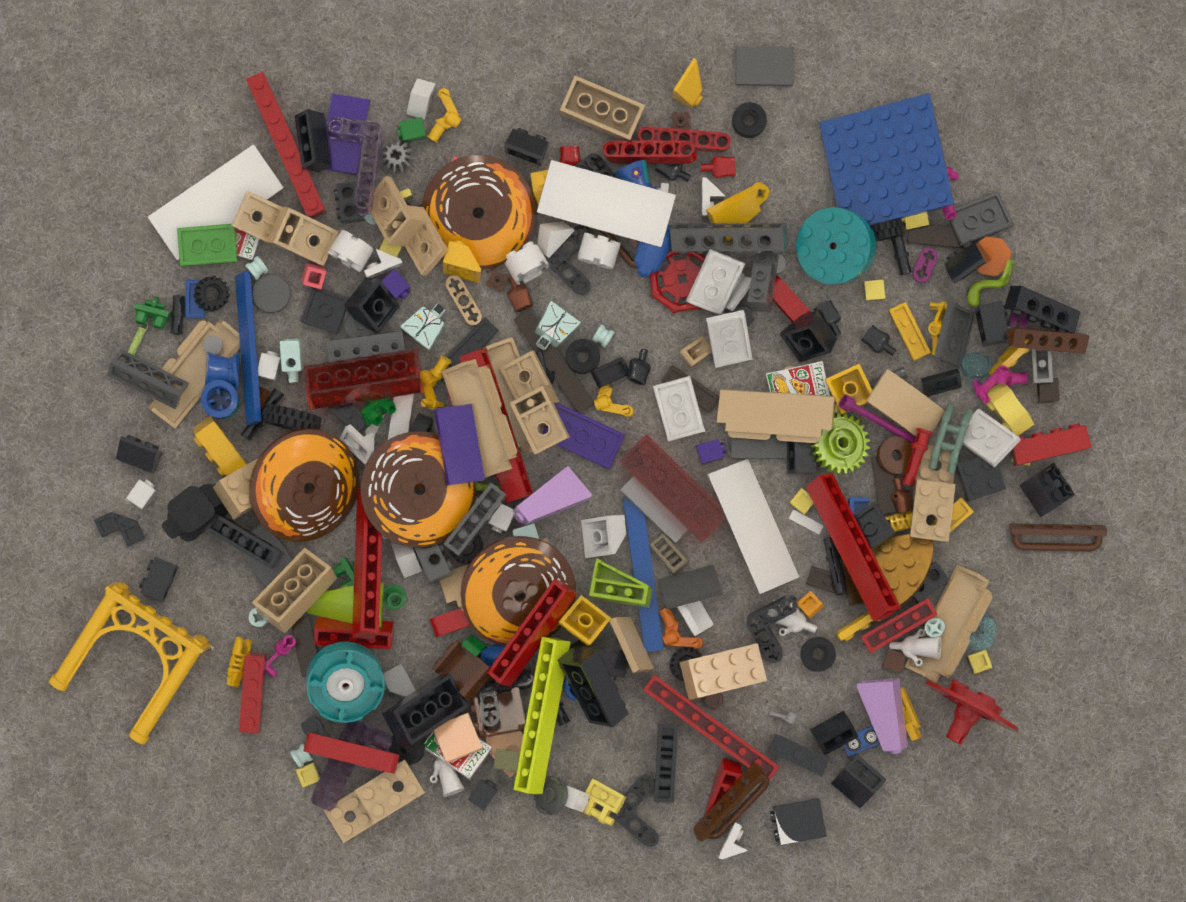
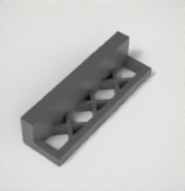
M122 349L110 362L107 376L174 409L179 405L181 395L189 382ZM123 357L129 360L130 363H123L119 359ZM136 367H143L146 371L141 372ZM159 375L163 377L164 380H157L154 378V376ZM171 384H177L181 388L178 390L172 387Z

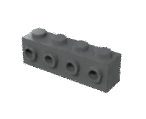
M403 330L326 341L329 364L334 363V367L346 365L345 362L353 361V364L365 363L364 359H372V362L383 361V357L391 356V359L403 358V354H406Z

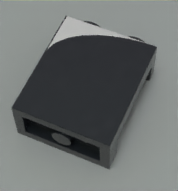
M819 798L773 806V811H770L772 823L776 822L777 830H774L776 842L779 841L780 845L827 837Z

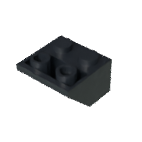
M127 435V437L121 436L116 459L154 474L162 452L158 450L159 447L149 442L141 444L140 439L131 435Z
M1055 463L1019 485L1040 517L1075 495Z
M854 754L832 780L831 784L857 807L861 808L887 779L858 754Z

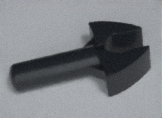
M537 350L535 353L550 383L553 384L555 371L547 369L543 350Z

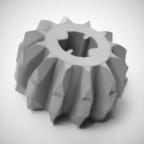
M397 140L396 145H394L393 141H389L391 147L389 148L387 145H384L383 148L387 152L380 153L382 157H385L381 162L382 164L387 163V170L393 166L392 170L394 173H396L397 167L403 172L404 168L402 165L410 167L407 161L413 160V157L409 155L412 153V150L406 149L407 143L400 146V140ZM395 152H397L398 155L402 154V156H399V160L391 158L392 156L394 157Z

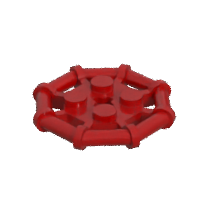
M670 248L666 257L670 264L666 270L649 275L652 299L658 300L674 314L682 311L701 310V307L693 304H678L679 299L688 297L702 265L698 267L691 262L690 256L692 255L704 263L706 258L704 254L689 251L684 253L687 254L686 259L674 261L672 255H679L680 253L672 251ZM685 274L687 276V283H678V275L682 276ZM657 275L663 276L664 287L660 290ZM667 291L675 297V302H671L662 293Z

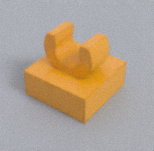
M811 591L798 601V607L809 618H812L824 607L823 603Z

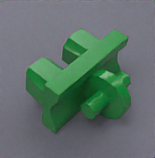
M156 296L153 301L146 300L145 305L136 303L134 307L136 312L135 322L137 324L146 325L147 318L150 317L154 319L152 326L159 330H163L166 322H170L171 317L169 316V311L164 310L165 304L159 303V297Z
M384 391L374 400L366 398L364 400L366 406L360 413L367 427L372 424L379 426L383 421L382 415L385 413L392 415L396 411V406L391 400L389 393Z
M344 557L340 559V563L333 570L338 577L347 573L350 579L342 583V585L352 586L354 585V569L348 558Z

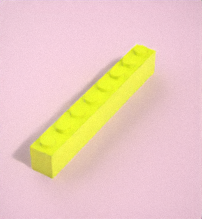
M550 637L541 638L513 790L527 794H543L565 675L558 659L569 651L570 641Z

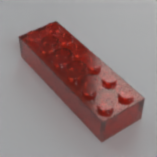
M418 349L304 366L306 398L310 410L424 392L422 363Z
M647 434L620 460L619 463L685 526L700 543H703L727 518L723 508Z

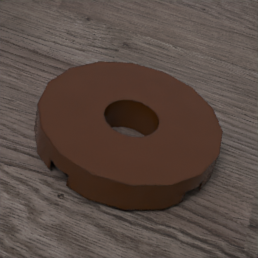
M893 436L885 439L877 449L879 465L889 474L898 475L906 472L913 450L912 446L902 437ZM893 451L899 454L897 461L892 458Z

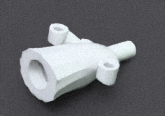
M799 607L793 614L775 622L776 624L788 627L779 630L780 636L790 632H799L803 629L815 633L817 629L816 625L807 622L805 614L800 611ZM769 609L767 615L775 617L778 612L775 609Z
M919 629L916 634L907 636L902 642H890V649L902 650L905 656L911 658L918 667H922L923 660L917 658L916 655L939 660L942 652V638H924L926 631Z
M437 758L430 781L433 784L437 783V775L439 774L443 797H448L465 790L456 770Z

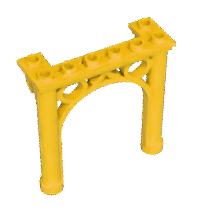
M116 581L106 586L105 596L56 674L51 676L49 683L54 688L65 692L95 642L107 632L126 630L144 637L155 647L163 664L162 682L129 733L131 739L145 745L149 739L150 732L200 654L211 648L212 644L209 643L208 638L201 634L191 637L186 629L180 626L176 627L172 624L171 619L166 616L161 617L153 607L141 604L140 599L132 595L128 585L121 581L119 583ZM120 609L131 614L132 620L129 624H121L117 613ZM112 614V620L115 625L102 629ZM137 615L149 622L147 625L138 624L133 626L137 621ZM156 628L168 635L162 638L160 642L157 640L159 637L156 634ZM167 640L172 641L178 646V653L176 655L166 654L164 643ZM178 658V661L176 662L175 666L170 672L169 660H174Z

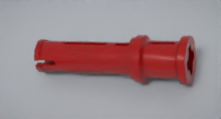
M918 427L916 428L915 441L911 444V448H913L902 481L903 484L913 487L924 452L928 451L927 444L930 435H933V432Z

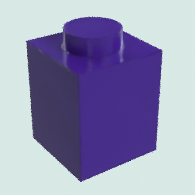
M395 269L382 280V283L396 300L399 298L403 300L410 294V285Z
M719 439L696 445L701 465L723 459V454L726 453L724 443H720Z

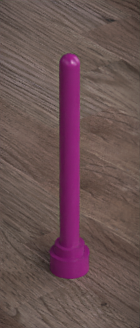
M845 394L840 399L839 408L842 410L854 411L908 442L914 443L915 436L857 405L853 397Z

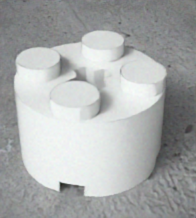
M341 230L329 249L328 254L335 259L339 258L341 260L340 263L347 268H352L360 273L371 256L373 248L363 240L353 237V234Z
M584 233L577 259L588 264L598 265V267L613 269L621 243L612 240L608 242L609 238L598 235L595 238V235Z
M533 242L526 243L522 247L523 249L518 252L512 251L506 255L507 261L505 266L517 285H520L519 281L527 283L543 273L541 269L545 267L547 270L549 267V263L539 246L533 244Z

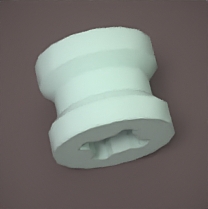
M258 256L254 258L252 263L245 265L255 280H258L261 274L268 272L267 267Z
M601 324L592 341L595 343L599 342L602 347L606 348L615 332L605 329V326Z
M255 608L249 613V621L253 626L263 627L268 623L266 619L257 613Z
M934 617L926 622L925 631L929 636L938 637L944 633L945 624L942 619Z
M301 744L299 749L290 751L291 756L300 768L304 766L305 762L313 760L310 753L303 751L304 744Z

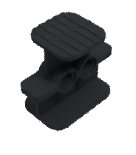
M204 484L200 488L190 486L169 502L167 520L162 523V528L170 538L174 539L180 536L184 541H193L206 531L205 527L215 512L223 516L228 514V510L213 489L216 484Z

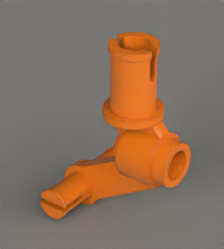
M664 608L659 611L666 625L665 635L662 636L666 646L694 647L699 649L704 645L700 637H681L678 631L679 621L676 622L671 609Z

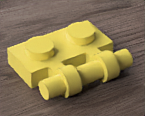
M592 778L586 790V793L590 794V800L584 809V814L592 815L600 823L612 826L615 819L609 817L610 812L618 814L627 797ZM597 803L604 807L602 812L595 809Z

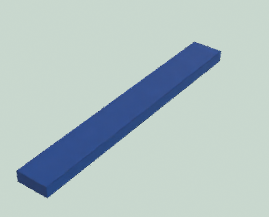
M244 271L235 276L245 418L246 425H254L262 420L251 273Z
M625 499L623 502L634 578L653 589L650 608L638 607L644 648L646 652L664 650L645 515L629 499Z

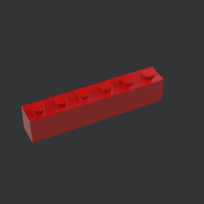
M554 579L487 673L499 684L511 687L540 647L541 638L548 636L578 593L565 582Z

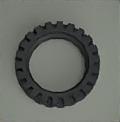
M267 404L263 422L291 431L307 428L320 429L322 418L317 415L273 404Z

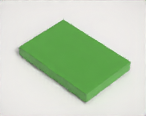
M231 224L177 228L180 267L238 262L236 232Z

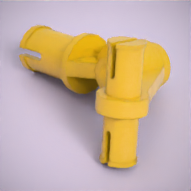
M446 88L440 89L438 96L442 100L447 112L443 118L435 120L436 124L427 135L428 138L436 143L445 129L448 130L452 126L456 128L461 121L450 97L449 90Z
M941 301V303L930 302L929 305L931 306L929 307L930 310H938L934 321L928 327L929 333L932 334L930 336L932 338V355H935L943 323L942 319L947 307L946 301Z
M440 356L434 369L430 371L424 370L419 375L426 399L421 401L422 407H428L430 410L444 408V403L437 401L433 387L438 380L444 378L442 371L451 364V360L446 356Z
M609 385L599 389L598 397L594 400L597 411L601 410L620 414L625 417H632L634 415V410L631 406L612 403L610 396L613 389Z

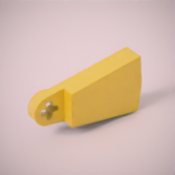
M757 182L751 187L706 209L710 223H748L761 211L759 206L768 198L769 188L764 183ZM761 189V195L758 196V190ZM725 236L727 241L731 239L730 236Z

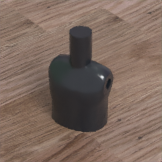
M658 164L655 169L656 172L670 181H675L679 177L688 182L691 177L690 174L682 171L683 164Z
M829 300L815 307L814 311L817 310L834 335H840L841 332L837 323L841 320V317L832 301Z
M874 325L870 327L861 339L875 353H880L884 350L893 356L897 351L888 344L890 336Z
M641 349L639 357L630 360L627 380L642 386L646 384L651 370L650 364L645 362L648 350Z

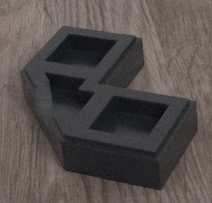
M113 512L94 520L102 538L120 530L128 547L146 539L136 520Z

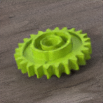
M839 412L834 413V427L831 430L822 429V436L819 441L811 445L812 448L816 449L812 454L818 455L816 462L822 461V468L828 466V472L834 470V474L840 472L841 474H846L847 471L850 473L854 469L860 468L859 464L865 463L863 457H868L865 450L870 449L866 445L870 439L865 438L868 432H863L864 425H858L859 419L853 421V415L847 417V413L841 415ZM839 439L842 441V448L838 444Z

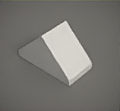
M417 78L410 94L406 115L416 118L422 117L425 120L435 83Z
M563 221L540 224L537 245L547 258H550L575 230Z
M391 542L404 578L422 572L413 547Z

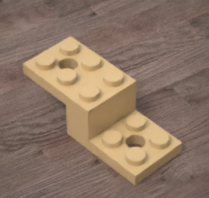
M385 176L364 202L388 245L405 246L420 274L427 276L448 252V249L424 207L407 205L392 178Z
M249 191L245 192L231 224L234 228L281 250L293 252L320 266H324L329 255L328 251L339 232L289 207H281ZM255 211L261 214L258 222L252 219V214ZM313 235L318 239L315 246H311L309 243V239Z
M530 351L500 367L515 399L510 402V405L534 454H539L570 438L555 407L559 400L535 351ZM523 371H527L530 375L527 382L521 379ZM542 423L548 426L546 434L540 432L539 428Z
M927 445L928 451L924 452L913 487L912 501H914L910 537L949 542L956 485L953 484L954 473L947 472L952 451L941 449L938 460L941 463V468L935 471L929 468L934 445ZM933 515L936 517L937 522L934 526L927 524V516Z
M403 760L397 764L395 774L388 772L380 774L324 809V812L342 842L345 843L418 798L425 791L406 760ZM395 781H401L404 784V789L401 792H396L393 789ZM347 811L355 813L356 818L353 822H348L345 819Z

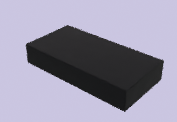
M620 357L592 370L590 373L600 389L626 377L629 369L623 357Z

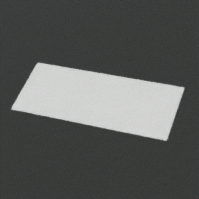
M252 145L149 215L148 219L175 258L179 260L177 228L232 224L246 191L267 200L283 189V186L255 145Z
M551 160L537 212L661 247L676 195Z
M743 460L708 474L759 593H764L799 578L749 460Z

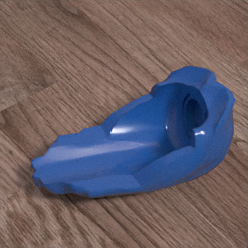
M669 224L667 225L661 247L638 241L634 262L638 268L637 274H640L641 277L647 278L651 273L658 272L661 265L665 262L671 248V226Z

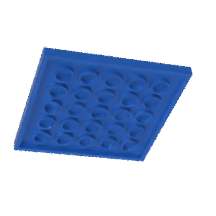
M930 93L819 122L837 208L850 209L859 213L865 218L868 225L871 226L955 205Z

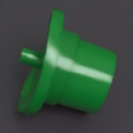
M398 584L385 586L384 608L395 611L403 607L407 599L405 590Z

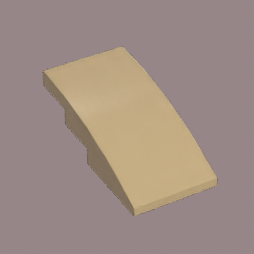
M889 369L884 371L866 399L867 403L915 437L917 427L933 432L945 412L936 403Z

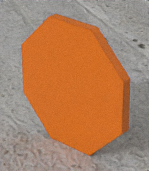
M986 236L979 243L991 260L977 270L980 274L997 276L1005 270L1006 264L1011 257V250L1003 239Z

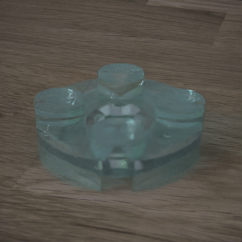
M984 614L978 625L983 630V634L975 637L976 634L971 633L968 649L981 651L990 647L995 641L997 626L994 619L987 614Z

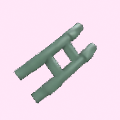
M948 405L943 414L935 445L932 449L929 468H937L941 449L952 451L947 472L955 474L959 454L973 411L971 409L965 411L960 427L950 425L955 407ZM946 431L957 434L955 444L943 442Z

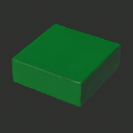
M474 635L469 636L462 643V646L475 657L481 654V651L487 647Z

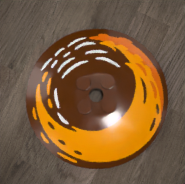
M469 155L448 163L431 179L422 201V207H424L446 247H448L449 241L454 242L457 240L465 243L481 269L500 266L507 261V254L523 249L522 247L529 241L535 225L536 205L528 182L515 167L493 156ZM481 207L484 210L483 217H474V208Z
M307 428L288 432L274 440L262 452L253 468L249 484V496L253 512L266 530L281 539L292 542H307L321 538L337 528L345 520L354 505L359 487L357 464L352 452L344 442L326 431ZM311 483V490L309 492H305V485Z
M415 431L394 436L381 444L373 452L362 473L360 496L367 518L384 537L403 546L428 547L446 541L472 508L476 498V482L447 486L439 436L430 432ZM416 484L424 486L425 491L422 495H417L414 492Z
M514 536L495 541L482 549L472 559L464 573L460 592L464 614L472 628L479 635L492 643L506 647L554 579L565 582L576 592L573 571L563 554L543 540L527 536ZM523 591L525 595L522 599H516L514 597L515 593ZM574 598V600L571 602V604L569 605V607L566 609V611L564 612V614L561 616V618L566 614V612H567V611L572 607V605L575 603V598ZM557 622L547 637L554 635L562 626Z

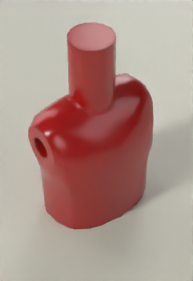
M579 146L560 147V163L576 166L581 162Z
M715 156L712 159V163L701 164V171H712L714 178L736 176L735 156Z

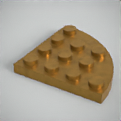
M910 534L891 537L872 551L900 606L907 603L926 580L934 554V540L911 538Z

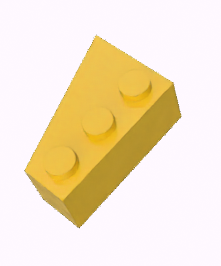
M212 416L207 417L193 427L196 436L193 439L199 447H205L208 451L205 455L211 463L213 461L217 463L219 467L216 469L223 478L247 465Z

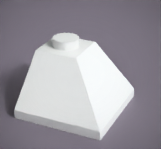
M624 515L581 520L585 558L616 553L626 536Z

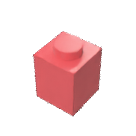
M306 262L301 277L302 284L322 289L326 275L325 267Z

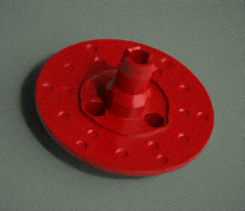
M954 679L951 680L948 688L928 680L925 681L924 684L928 688L957 704L954 710L955 718L949 727L948 733H946V737L953 742L962 745L971 727L977 724L981 717L1013 732L1019 730L1017 726L1000 717L1003 709L995 704L996 700L980 691L976 694L970 691L968 686Z

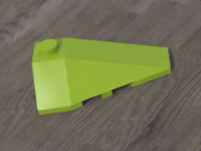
M380 582L379 627H381L384 617V582ZM345 585L339 589L326 590L307 610V613L352 624L354 585Z

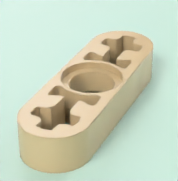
M452 275L448 277L446 288L468 325L477 326L482 321V314L459 276ZM453 279L455 282H460L458 283V288L460 291L463 288L465 290L464 292L458 293L456 297L453 295L457 293L455 288L449 287L451 285V280ZM467 296L469 304L461 306L458 303L459 298ZM473 305L474 308H471L473 314L479 315L476 317L477 321H469V312L466 311V313H464L463 310L469 309Z

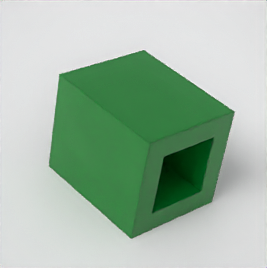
M422 117L399 122L400 128H397L399 139H403L404 143L427 139Z

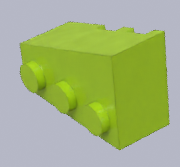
M596 558L589 593L592 599L650 608L653 592L650 586Z

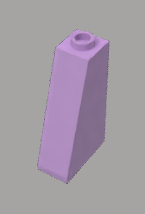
M567 466L513 510L514 517L519 523L527 526L589 500L592 494L570 467Z
M900 679L863 680L857 683V689L883 751H890V754L902 753V750L908 747Z

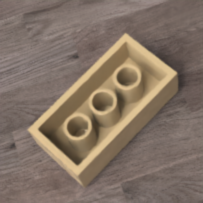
M574 76L560 108V114L619 140L631 141L645 110V105L578 76Z
M258 459L222 478L213 487L233 520L252 510L249 484L253 468Z
M304 548L261 592L252 604L260 616L285 634L334 583L337 577L332 567Z
M758 643L680 662L689 700L767 681Z

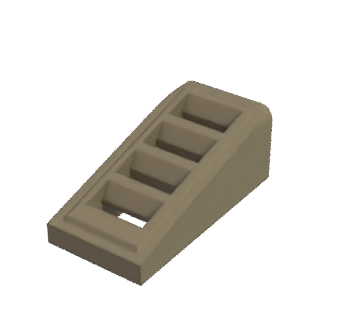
M664 533L649 544L674 575H677L689 564L685 556ZM665 540L666 544L658 550L656 547ZM671 547L672 549L663 556L662 553ZM674 553L677 554V555H676L674 558H672L670 561L667 560V559H668L671 555H673ZM679 559L682 560V561H681L680 563H678L675 567L672 566V565H673L674 563H676Z

